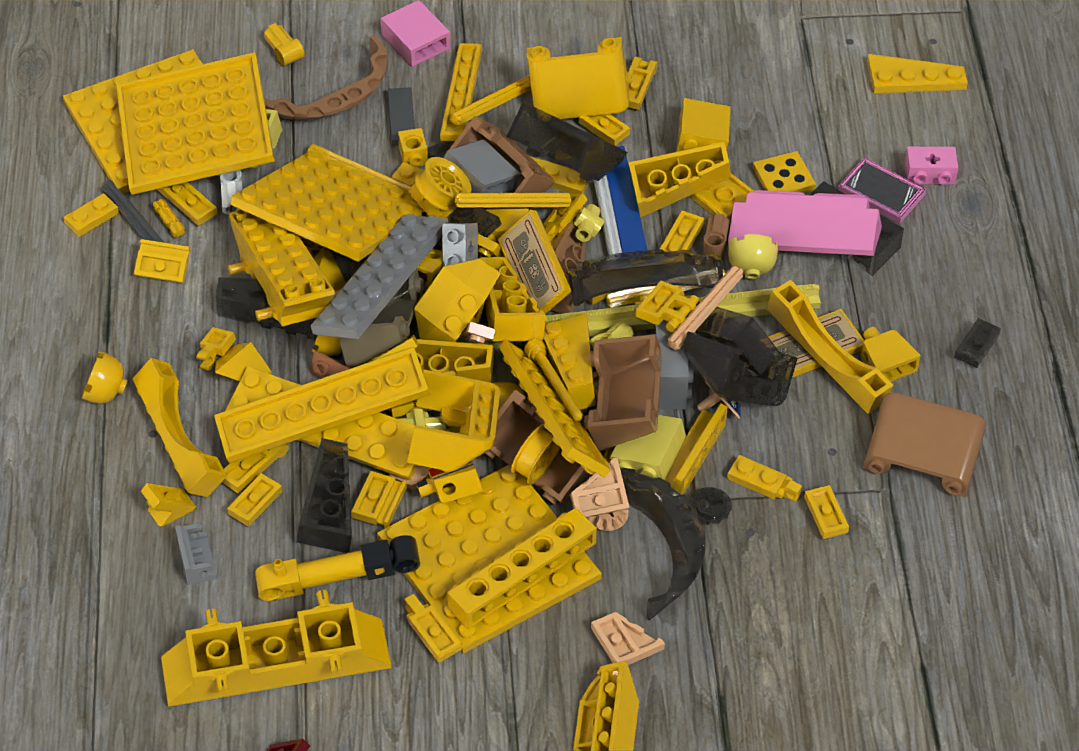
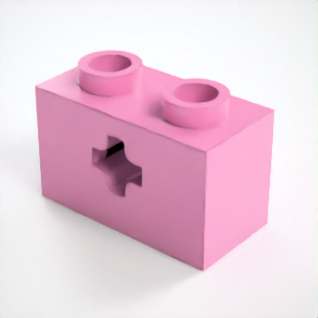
M907 146L904 162L906 179L919 185L955 184L958 172L956 147Z

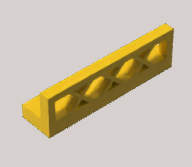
M720 404L714 414L706 410L701 411L685 437L665 482L657 483L658 491L681 500L726 426L728 406Z

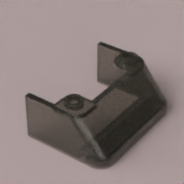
M522 102L506 136L527 146L526 151L537 157L542 153L574 169V171L581 173L579 178L591 184L594 180L600 181L623 162L628 153L525 102Z

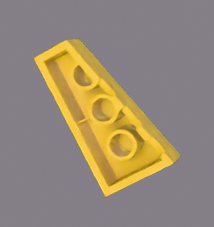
M725 142L629 162L640 218L731 177Z
M480 257V259L501 272L484 304L488 326L495 329L492 341H530L532 339L543 341L546 314L543 310L539 311L534 297H529L527 287L524 283H520L517 280L518 275L505 257Z
M587 313L545 324L543 343L547 347V359L580 410L596 406L593 367L590 362L591 345Z
M417 339L419 344L415 350L422 372L425 369L491 383L494 364L493 345Z

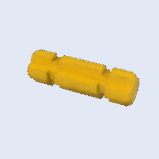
M164 199L155 201L153 203L154 211L157 215H160L159 218L167 229L170 230L172 236L175 238L183 236L185 234L184 226L179 222L172 209L168 207Z

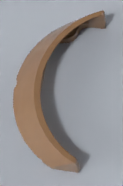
M374 35L369 37L371 56L369 76L305 106L294 105L287 99L268 100L264 98L266 109L277 110L279 119L310 120L336 114L356 106L369 97L381 83L387 67L386 48Z

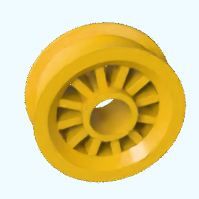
M441 157L429 158L425 163V169L418 171L415 175V184L420 194L429 203L441 210H457L458 207L455 204L456 194L471 193V183L465 173L453 162Z
M544 424L537 427L526 439L511 466V472L513 474L519 472L526 477L529 485L534 484L546 472L560 450V447L552 440L553 434L547 431Z

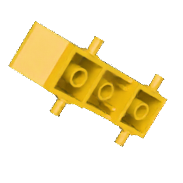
M241 209L228 213L242 261L241 263L228 265L229 273L232 276L245 272L251 275L253 280H258L266 293L267 302L270 306L269 308L255 311L257 320L260 321L273 317L279 321L281 326H286L317 318L328 304L332 302L340 289L334 291L311 256L313 254L311 246H305L297 234Z
M321 590L316 593L319 606L310 610L298 611V618L242 627L241 621L233 623L218 622L217 610L211 608L213 618H211L210 609L205 611L207 625L197 629L186 630V637L161 656L168 707L391 668V661L382 619L354 609L353 602L330 604L327 590H323L324 599H322Z

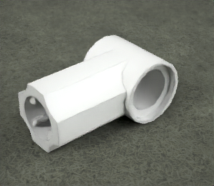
M241 170L219 174L222 212L228 215V213L239 209L230 205L232 195L243 189Z

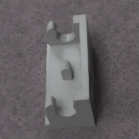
M202 524L175 526L187 585L217 579L206 531L192 533L203 530Z

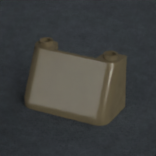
M417 268L359 339L339 337L345 363L348 367L364 364L404 342L406 336H409V326L415 311L414 307L418 303L420 293L424 292L423 278H419Z

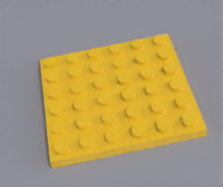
M194 49L63 95L64 104L107 177L123 193L130 190L116 84L202 65L203 63Z
M255 52L116 84L128 185L131 195L275 162L258 59Z
M314 151L305 153L232 195L230 205L358 262L371 254L390 235V231L404 215L414 214L415 216L427 217V212L421 209V205H418V202L410 194H404V190L401 188L387 187L383 185V181L380 179H369L362 176L363 173L361 171L346 169L342 167L340 162L323 159L320 153Z
M510 465L480 479L483 492L441 503L439 500L377 532V539L379 541L388 540L389 544L392 539L403 535L412 536L416 539L420 566L415 571L403 574L425 604L433 605L462 644L461 652L463 654L601 580L602 577L600 570L588 555L583 552L469 630L448 609L447 592L455 584L464 582L476 570L485 568L496 557L502 554L505 555L514 549L520 541H526L535 535L541 527H547L557 520L556 515L533 486L529 485L527 479L519 472L513 474Z

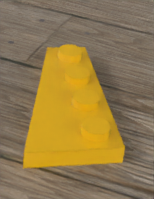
M868 54L867 62L874 93L967 90L968 82L964 66Z

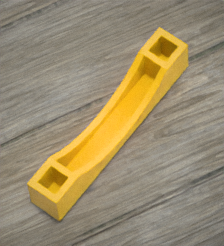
M791 279L771 292L766 309L867 414L879 408L884 396L887 393H891L894 386L877 367L867 365L854 358L831 337L819 321L808 297Z
M150 358L132 378L137 387V392L141 396L146 406V411L156 426V431L160 434L165 444V449L169 453L174 463V468L184 483L185 490L192 495L209 497L227 475L217 457L200 451L186 435L178 409L179 380L171 364Z

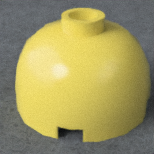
M747 234L744 235V240L737 241V237H734L729 241V262L731 266L742 268V275H745L748 279H758L761 275L773 269L776 264L778 243L775 242L773 244L771 237Z

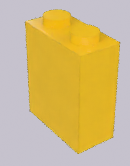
M684 98L679 116L677 152L725 142L727 150L731 106Z

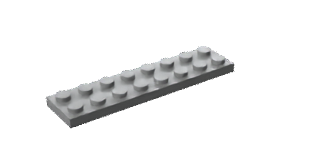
M404 215L390 231V235L379 244L334 297L332 302L328 304L312 323L311 329L313 334L359 339L442 238V224L449 223V220L436 216Z

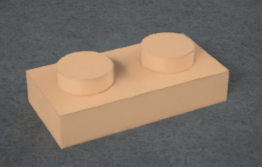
M469 322L460 336L465 337V342L484 344L493 339L495 329Z

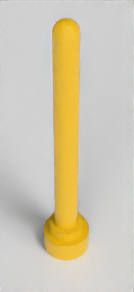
M540 339L530 340L525 346V353L528 358L538 362L575 421H580L583 417L582 412L547 359V347Z

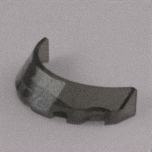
M662 249L640 250L606 255L602 260L590 259L582 262V268H570L568 270V279L574 306H580L585 301L606 293L656 286L660 281L672 285L713 288L723 277V261L717 254L696 255L691 250L679 249L674 252H665Z
M621 468L629 505L642 512L655 523L664 535L672 555L673 572L667 593L648 599L647 618L650 621L682 595L697 577L705 554V531L703 523L698 519V512L694 505L684 494L681 495L671 488V483L660 477L652 478L635 473V469Z

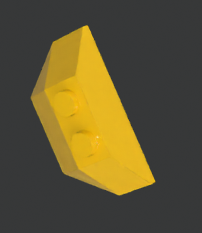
M480 258L443 266L414 307L420 339L455 342L488 297L501 272Z
M624 660L601 666L597 672L598 676L590 683L581 698L573 747L574 751L634 750L639 699L628 663Z

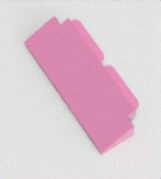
M756 190L752 193H747L746 203L734 202L728 245L729 241L734 237H737V241L744 240V235L758 234L771 237L773 244L777 242L778 251L874 256L882 225L879 209H869L868 198L864 195L816 193L811 196L805 195L802 192Z

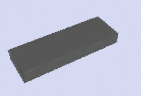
M411 87L388 89L392 146L399 145L398 131L415 129Z

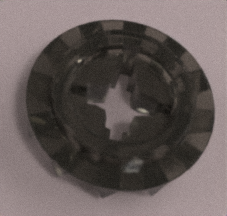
M701 488L690 497V515H694L697 522L702 520L707 525L711 522L719 524L721 520L728 519L732 508L731 499L724 491L718 488ZM706 501L711 506H715L714 512L711 511L709 508H705Z

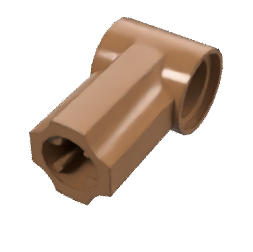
M715 213L714 216L708 219L702 256L706 262L711 264L720 263L725 257L730 220L724 214Z

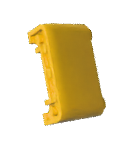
M621 37L604 39L598 45V52L551 57L550 50L546 47L535 46L527 48L531 91L537 119L550 121L577 118L580 115L613 114L623 112L628 108L629 81Z

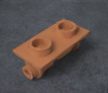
M315 350L310 373L322 379L353 367H348L342 364L341 361Z

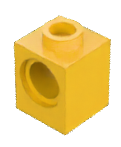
M422 128L398 131L399 151L402 162L415 167L424 166L428 160V153Z

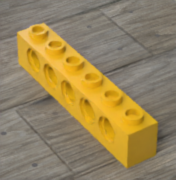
M577 508L568 513L561 514L556 521L547 527H541L535 535L526 541H520L514 549L505 555H499L491 564L483 569L476 570L464 582L455 584L447 592L448 609L469 630L596 544L597 528Z

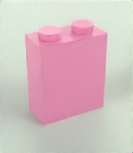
M420 0L380 18L381 35L411 67L450 49V31Z

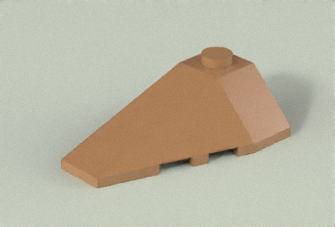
M572 221L566 225L551 243L571 288V292L551 309L563 314L572 313L579 301L580 292L577 290L578 283L582 281V274L579 271L580 264L584 262L586 242L576 238L577 227Z

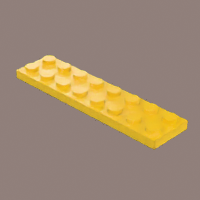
M504 340L499 346L504 355L503 360L511 366V373L520 381L519 386L529 395L527 399L537 408L536 414L545 421L544 427L553 434L552 440L562 449V456L570 463L578 462L589 474L597 473L605 478L611 471L610 467L582 423L572 418L538 362L529 359L524 350Z
M413 347L216 414L214 417L228 463L425 397L430 395L415 348Z
M247 367L225 411L301 385ZM379 412L298 439V441L411 481L418 466L407 463L415 425Z

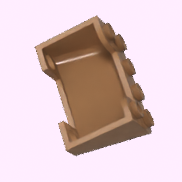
M656 334L595 340L594 351L590 352V362L592 367H596L597 379L599 381V387L595 388L597 409L590 410L589 415L585 416L584 422L587 432H590L592 441L598 450L602 451L657 431L662 354Z

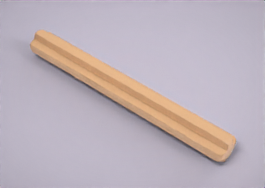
M732 266L668 338L667 345L669 348L679 350L741 280L743 277L742 268Z

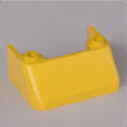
M423 369V375L430 395L417 399L416 407L441 411L442 421L450 427H460V433L415 425L407 463L440 469L444 472H452L493 447L496 435L500 389L490 382Z

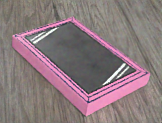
M864 157L839 185L838 192L866 196L870 209H879L880 214L900 224L925 196L926 189Z

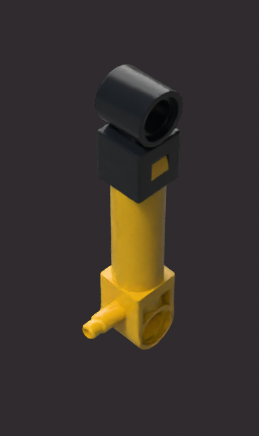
M403 535L392 539L390 544L388 540L362 544L359 551L297 563L296 558L286 561L275 559L274 563L262 565L255 571L258 596L263 601H276L302 595L305 588L362 576H367L369 581L395 575V571L398 573H409L419 568L420 558L416 539L412 536Z

